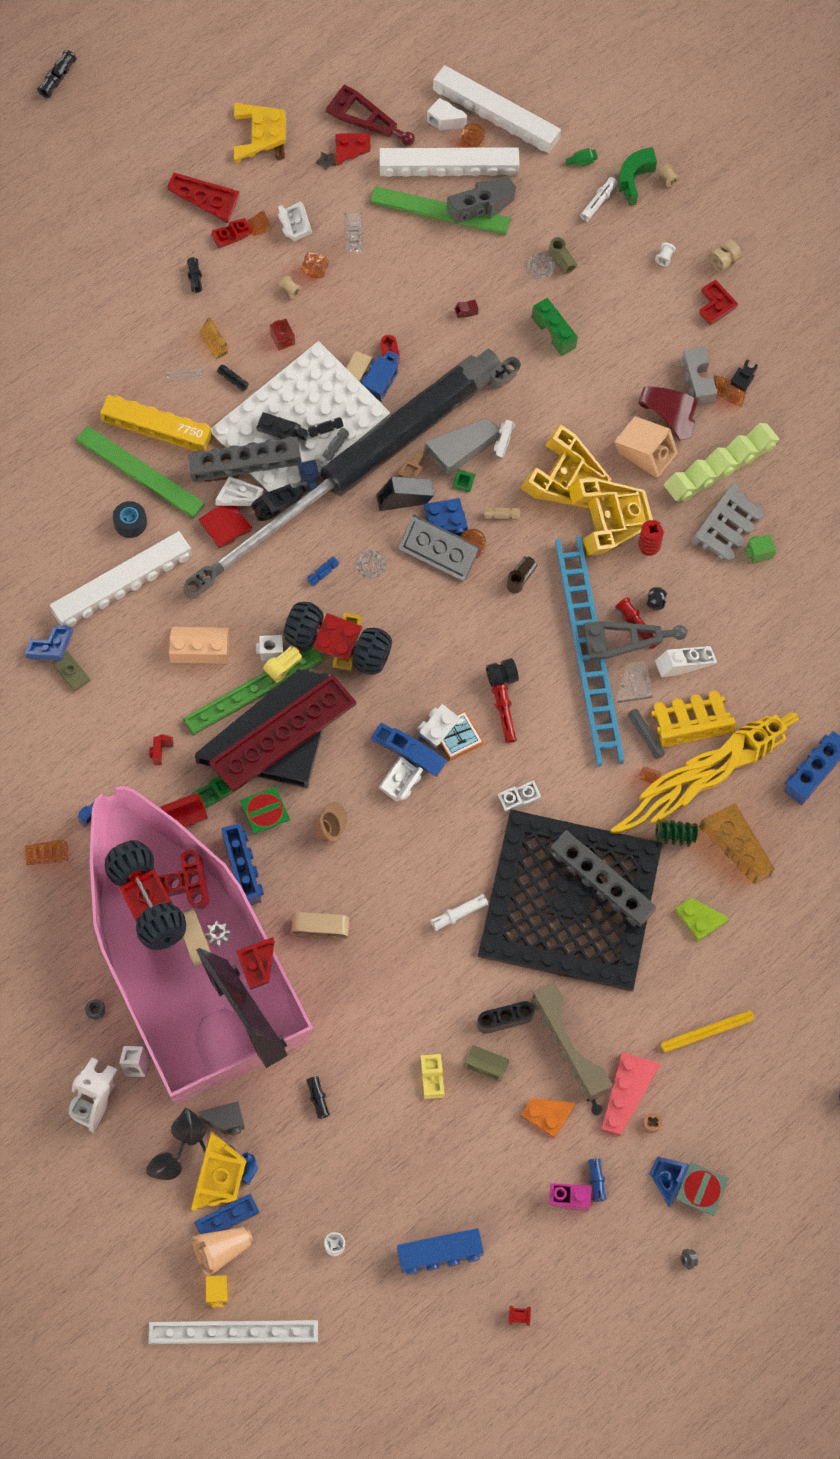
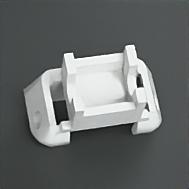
M94 1058L90 1059L85 1069L74 1079L72 1092L74 1093L77 1089L78 1095L71 1101L69 1107L70 1117L76 1122L89 1127V1131L92 1133L96 1132L107 1109L108 1097L115 1087L113 1078L117 1072L116 1068L109 1065L102 1073L95 1072L94 1069L98 1060ZM85 1094L93 1098L94 1104L82 1099V1095ZM80 1110H85L86 1113H83V1114H82V1113H80L79 1111H80Z

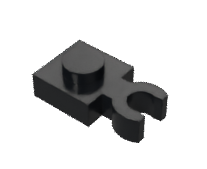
M750 360L745 361L743 369L738 368L730 381V385L743 392H746L755 377L753 374L758 367L757 364L753 368L748 367Z

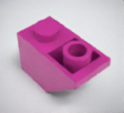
M550 1183L549 1205L566 1210L589 1211L591 1207V1186Z

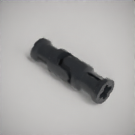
M69 50L62 52L60 60L55 62L54 67L45 76L43 84L38 86L37 91L45 98L52 96L51 92L53 89L59 86L64 75L68 73L71 64L77 60L73 52Z

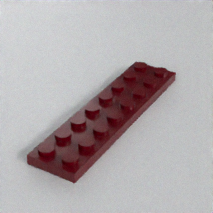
M332 674L209 761V764L232 793H234L356 706V701Z

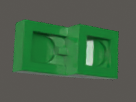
M220 777L211 780L209 785L193 791L192 794L197 793L202 797L206 809L232 794V791Z

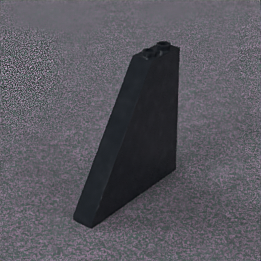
M309 669L296 670L195 753L196 763L210 766L209 761L331 675L327 673H314ZM324 729L256 777L308 788Z

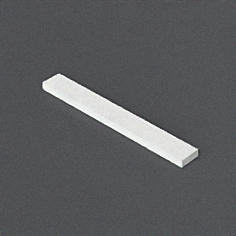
M318 1320L149 1322V1345L318 1343Z

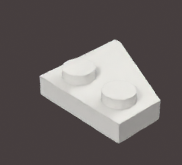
M229 476L216 498L215 505L251 506L254 500L262 496L263 488Z

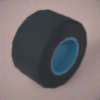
M126 501L119 504L113 511L115 530L126 538H133L142 534L147 526L144 508L134 501Z

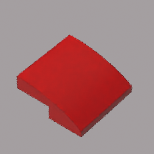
M218 506L199 518V522L219 548L234 543L237 537L250 533L252 530V526L236 506Z

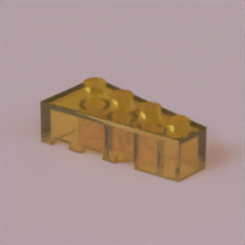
M736 803L701 820L699 828L708 834L711 841L715 845L717 844L728 858L732 859L737 868L754 885L771 877L774 867Z

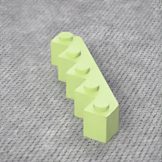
M759 423L747 436L738 435L726 448H716L706 460H696L685 472H675L663 485L675 501H688L697 493L708 489L724 477L730 476L746 464H750L763 454L772 451L780 439L767 423Z

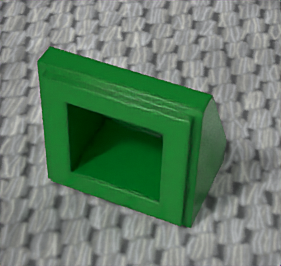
M457 469L453 487L471 492L476 474Z

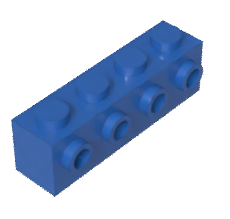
M240 823L221 828L233 876L241 885L250 905L261 903V896L264 893L262 885L257 884L256 878L259 875L256 866H252L251 860L254 858L251 848H247L246 845L248 841L246 830L242 831Z
M479 1228L399 1244L396 1248L401 1273H406L407 1275L417 1274L420 1269L427 1268V1271L437 1270L439 1265L447 1264L448 1267L460 1264L459 1261L463 1260L476 1262L484 1255Z

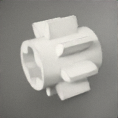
M216 921L215 925H208L210 932L205 933V937L211 938L209 941L210 945L214 943L220 948L223 942L228 943L226 936L231 934L229 930L225 931L226 923L220 925ZM216 932H220V937H216Z

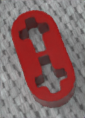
M384 335L380 342L382 357L384 358L388 350L400 356L396 338L392 335ZM386 342H389L391 344L390 349H388V345L386 344Z

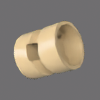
M728 239L720 247L711 251L708 257L712 266L717 271L722 272L742 257V251L735 241Z

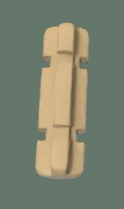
M509 508L484 509V519H509V517L518 519L520 517L519 508H512V510H509Z

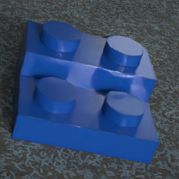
M460 498L424 504L427 521L459 537L467 534L468 525Z

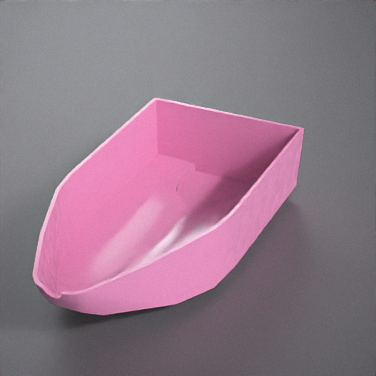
M120 786L116 787L115 793L110 797L100 794L95 799L92 807L90 876L93 925L102 954L174 1105L181 1102L184 1103L189 1098L226 1083L263 1065L258 1057L242 1021L226 996H219L211 984L203 965L194 968L183 938L175 945L163 950H151L138 939L136 921L119 889L120 886L114 884L105 872L106 855L120 843L136 840L145 844L153 854L154 869L158 876L182 871L180 859L185 850H194L202 857L209 894L208 906L204 909H196L188 902L186 893L170 896L173 905L177 906L181 911L194 908L204 936L205 933L210 932L208 925L213 926L216 921L220 925L226 923L225 931L229 930L231 934L226 936L228 943L223 942L219 948L217 944L213 943V945H210L209 941L211 938L205 937L210 952L227 959L231 966L235 965L241 974L239 976L240 980L276 1035L278 1037L282 1036L287 1044V1047H285L286 1052L293 1048L296 1049L309 1041L313 1027L275 952H273L270 983L252 990L249 988L236 951L268 938L241 885L226 864L177 820L134 789ZM195 856L190 857L188 860V864H193ZM193 876L191 879V883H196L199 879V876ZM175 880L172 883V888H176L179 885V880ZM197 895L194 899V902H200L202 899V895ZM216 932V937H220V932Z

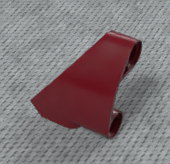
M643 387L638 402L642 408L652 409L669 425L679 441L690 439L695 424L693 416L697 400L672 389Z

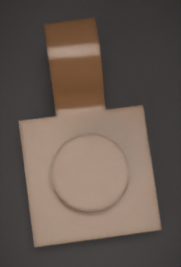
M417 451L412 461L406 459L398 472V477L418 478L423 470V467L420 465L424 460V454Z

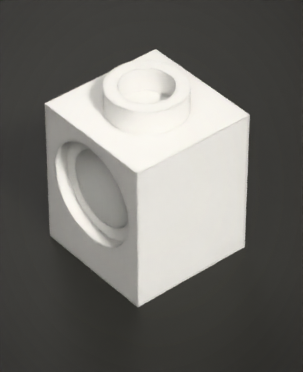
M282 635L259 636L260 643H256V654H260L261 661H268L273 657L277 658L283 653ZM267 646L274 647L272 650L265 649Z
M124 1046L119 1064L126 1077H145L149 1058L143 1047Z

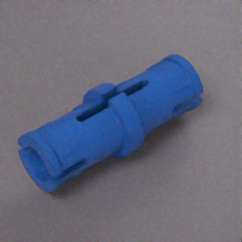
M595 1158L596 1167L594 1166V1159L588 1160L591 1175L589 1183L592 1184L593 1201L599 1202L598 1193H600L601 1201H605L607 1198L601 1158Z

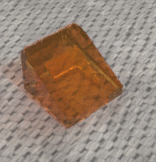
M264 211L259 212L247 221L253 236L270 231V223Z
M643 766L640 779L653 783L660 778L661 771Z

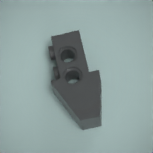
M510 178L476 182L475 189L448 196L446 210L455 223L467 221L485 214L491 219L514 200L516 186Z

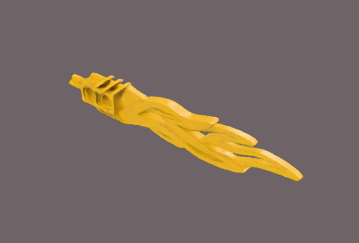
M792 711L781 719L776 714L773 717L765 716L758 721H751L746 724L747 726H743L738 731L733 732L730 739L720 749L700 754L687 761L684 767L663 775L641 794L639 801H643L641 805L630 816L613 827L610 833L625 832L641 825L658 807L668 802L650 821V824L657 823L658 818L661 821L680 807L682 809L686 808L700 792L722 784L736 768L752 763L755 764L758 758L761 756V759H763L768 751V754H771L773 748L786 740L787 727L799 721L797 713ZM769 728H774L777 732H772ZM754 737L760 738L761 742L756 741ZM744 743L750 750L743 749ZM728 755H731L727 762L718 770L711 769L705 771L723 761ZM721 774L719 777H717V778H715L714 780L710 781V780H711L712 778H714L715 776ZM692 783L687 788L682 797L679 799V801L669 811L666 812L670 805L679 796L681 792V786ZM672 790L655 802L644 816L636 822L630 823L654 797Z

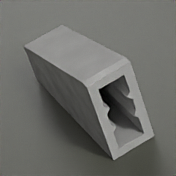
M484 419L428 440L425 443V452L447 476H450L497 441L499 429L495 423Z

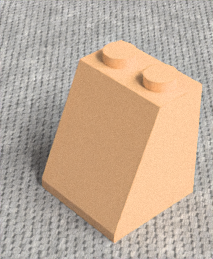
M636 416L614 441L617 451L621 456L655 478H659L678 454L670 428Z

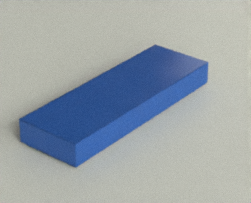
M248 1194L194 1223L199 1233L204 1234L228 1230L260 1212L251 1194Z

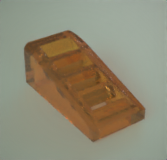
M63 839L25 846L26 865L58 863L69 860L68 845ZM49 848H52V856H50ZM41 849H44V857H42ZM33 850H36V859L33 857Z

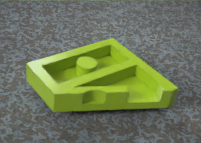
M693 898L675 909L698 942L730 920L727 916Z

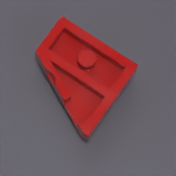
M370 133L335 134L336 166L342 165V162L349 158L353 160L359 155H364L371 151Z
M273 937L236 951L250 990L270 983L275 944Z

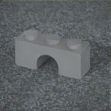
M705 347L684 350L683 356L680 358L681 368L685 370L684 380L689 385L688 394L697 400V405L715 403L718 394L714 378L704 379L698 375V373L707 372L709 360Z

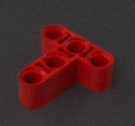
M188 849L181 855L182 871L161 875L159 878L169 897L186 893L187 900L193 907L204 909L209 904V894L203 860L194 850ZM195 856V862L188 864L189 858ZM198 875V881L192 884V877ZM175 880H179V885L176 888H172V883ZM201 894V895H202L201 901L198 902V903H195V902H194L195 897H196L197 895Z

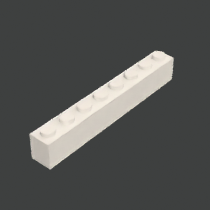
M445 65L433 79V90L436 93L449 98L454 103L460 104L468 111L478 114L481 118L489 120L497 127L507 130L510 134L518 136L541 151L549 154L560 140V128Z
M519 147L380 148V176L518 175L520 165Z
M180 531L53 602L50 604L51 612L60 626L73 627L81 619L89 618L95 611L108 607L116 599H122L130 591L138 590L144 583L153 581L163 572H169L177 564L188 561L192 556L191 547Z

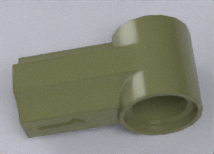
M555 237L550 241L548 255L556 261L564 274H568L577 267V263L565 247V241L560 237Z

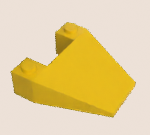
M559 425L551 432L545 443L546 447L559 455L549 474L547 475L536 467L527 474L520 489L536 499L589 508L588 503L572 504L568 487L579 479L597 478L609 482L612 479L576 434L563 425Z
M597 478L579 479L568 487L572 504L588 503L596 532H592L582 539L587 557L607 553L641 533L643 523L653 520L645 490Z

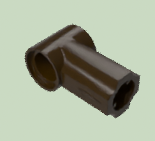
M524 556L516 568L509 573L506 584L509 592L519 593L522 591L523 585L538 566L533 558Z

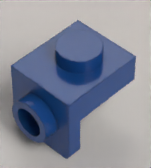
M94 802L90 806L83 807L79 812V823L84 828L91 823Z

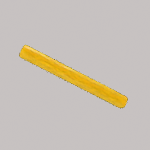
M751 1010L668 1039L661 1043V1048L664 1053L744 1025L755 1019L754 1014Z

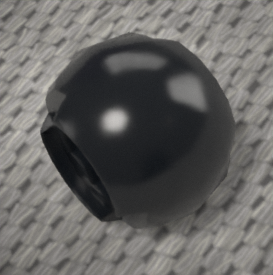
M660 587L651 588L646 605L652 610L663 609L666 603V595H668L667 592Z

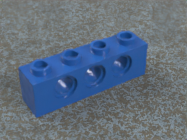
M834 731L829 736L827 734L823 736L819 742L821 744L819 748L816 749L814 747L807 756L809 757L806 763L802 761L796 769L798 771L796 775L793 776L791 774L784 783L787 785L784 792L800 805L806 802L840 761V736ZM823 751L830 752L831 756L825 755ZM816 764L820 769H814L812 765ZM800 778H806L809 783L802 782Z

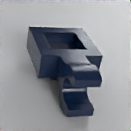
M316 459L297 463L301 482L307 481L308 491L310 492L317 488L315 480L319 479L320 476Z

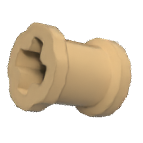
M670 164L664 165L658 171L659 176L664 178L666 186L669 188L676 185L680 180L679 175L674 173Z
M288 275L279 283V288L284 289L291 299H295L302 291V287L294 283Z

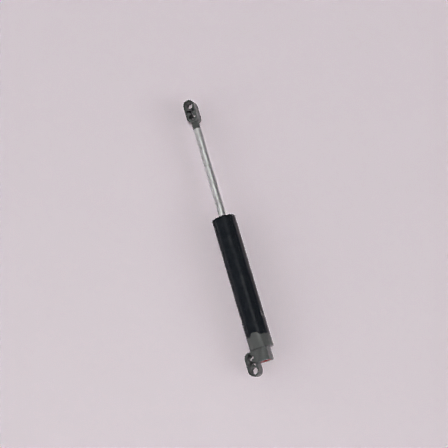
M489 348L478 357L468 356L435 383L431 384L320 469V474L324 481L317 488L303 496L212 567L205 566L188 578L184 585L185 596L194 599L214 584L215 578L329 490L338 496L344 495L487 384L495 389L501 388L517 375L521 366L519 359L509 357L501 363L496 354ZM508 365L513 366L515 370L509 369ZM204 575H205V576H209V575L211 576L210 579L207 577V578H205V579L203 580ZM195 585L197 590L190 591L188 586Z

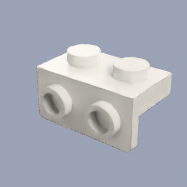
M301 201L286 209L282 205L278 206L280 212L278 217L284 225L282 230L287 238L289 237L293 242H296L312 234L306 210Z
M443 704L439 708L435 707L428 715L431 717L427 723L423 721L417 728L419 733L416 737L419 739L421 737L424 738L435 748H437L460 719Z
M402 756L398 757L378 788L395 802L406 800L411 794L410 789L413 784H417L421 779L420 774L423 769L421 767L415 768Z

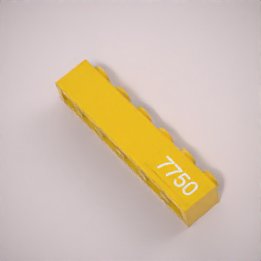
M108 394L100 412L102 422L193 451L205 452L212 437L211 427L205 423H197L187 417L181 418L171 412H162L155 407H147L136 401L125 400L117 395L112 396Z

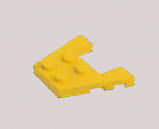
M234 103V117L236 120L252 118V143L234 146L235 163L242 162L241 159L248 156L250 158L254 157L256 153L262 150L268 151L286 143L285 110Z

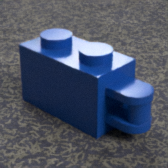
M389 350L384 358L378 356L376 361H372L368 375H364L361 380V384L379 401H382L398 374L400 356Z

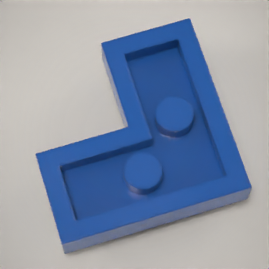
M53 626L48 640L30 639L25 651L26 658L62 661L73 634L72 628L68 626Z

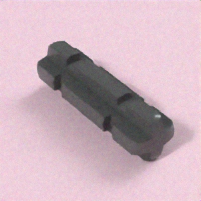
M341 428L337 432V436L330 442L327 447L328 449L323 452L322 456L326 460L333 459L334 453H337L344 443V439L349 436V432L345 428Z

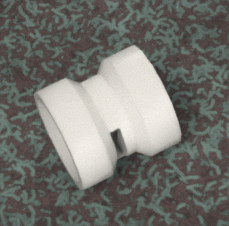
M332 1232L326 1236L324 1248L327 1254L337 1257L344 1252L345 1239L340 1233Z

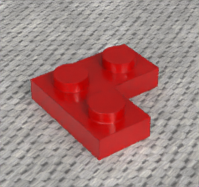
M716 279L701 290L710 303L701 308L699 314L709 325H712L738 306V303Z

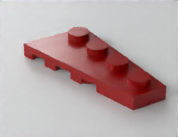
M173 172L167 186L170 192L226 223L229 222L240 196L239 191Z

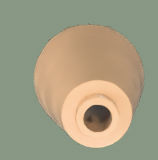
M244 1227L199 1234L192 1238L196 1240L192 1244L199 1264H204L206 1268L203 1269V1272L207 1276L214 1274L251 1247V1242L253 1241L251 1232Z

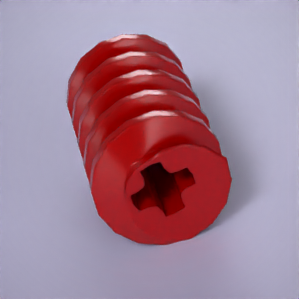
M648 520L642 525L638 546L646 556L657 554L661 548L665 529L659 521Z

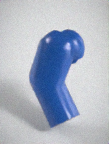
M246 1152L242 1155L246 1159V1171L241 1181L249 1185L258 1171V1165L254 1155Z

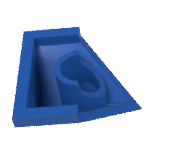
M657 1156L649 1175L654 1180L668 1207H670L690 1165Z

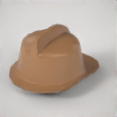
M329 803L322 814L314 820L313 828L315 833L313 837L315 839L319 838L323 841L336 842L340 838L347 825V816L344 808L339 803Z

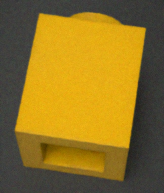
M227 1275L206 1276V1303L211 1305V1308H223L224 1304H228Z

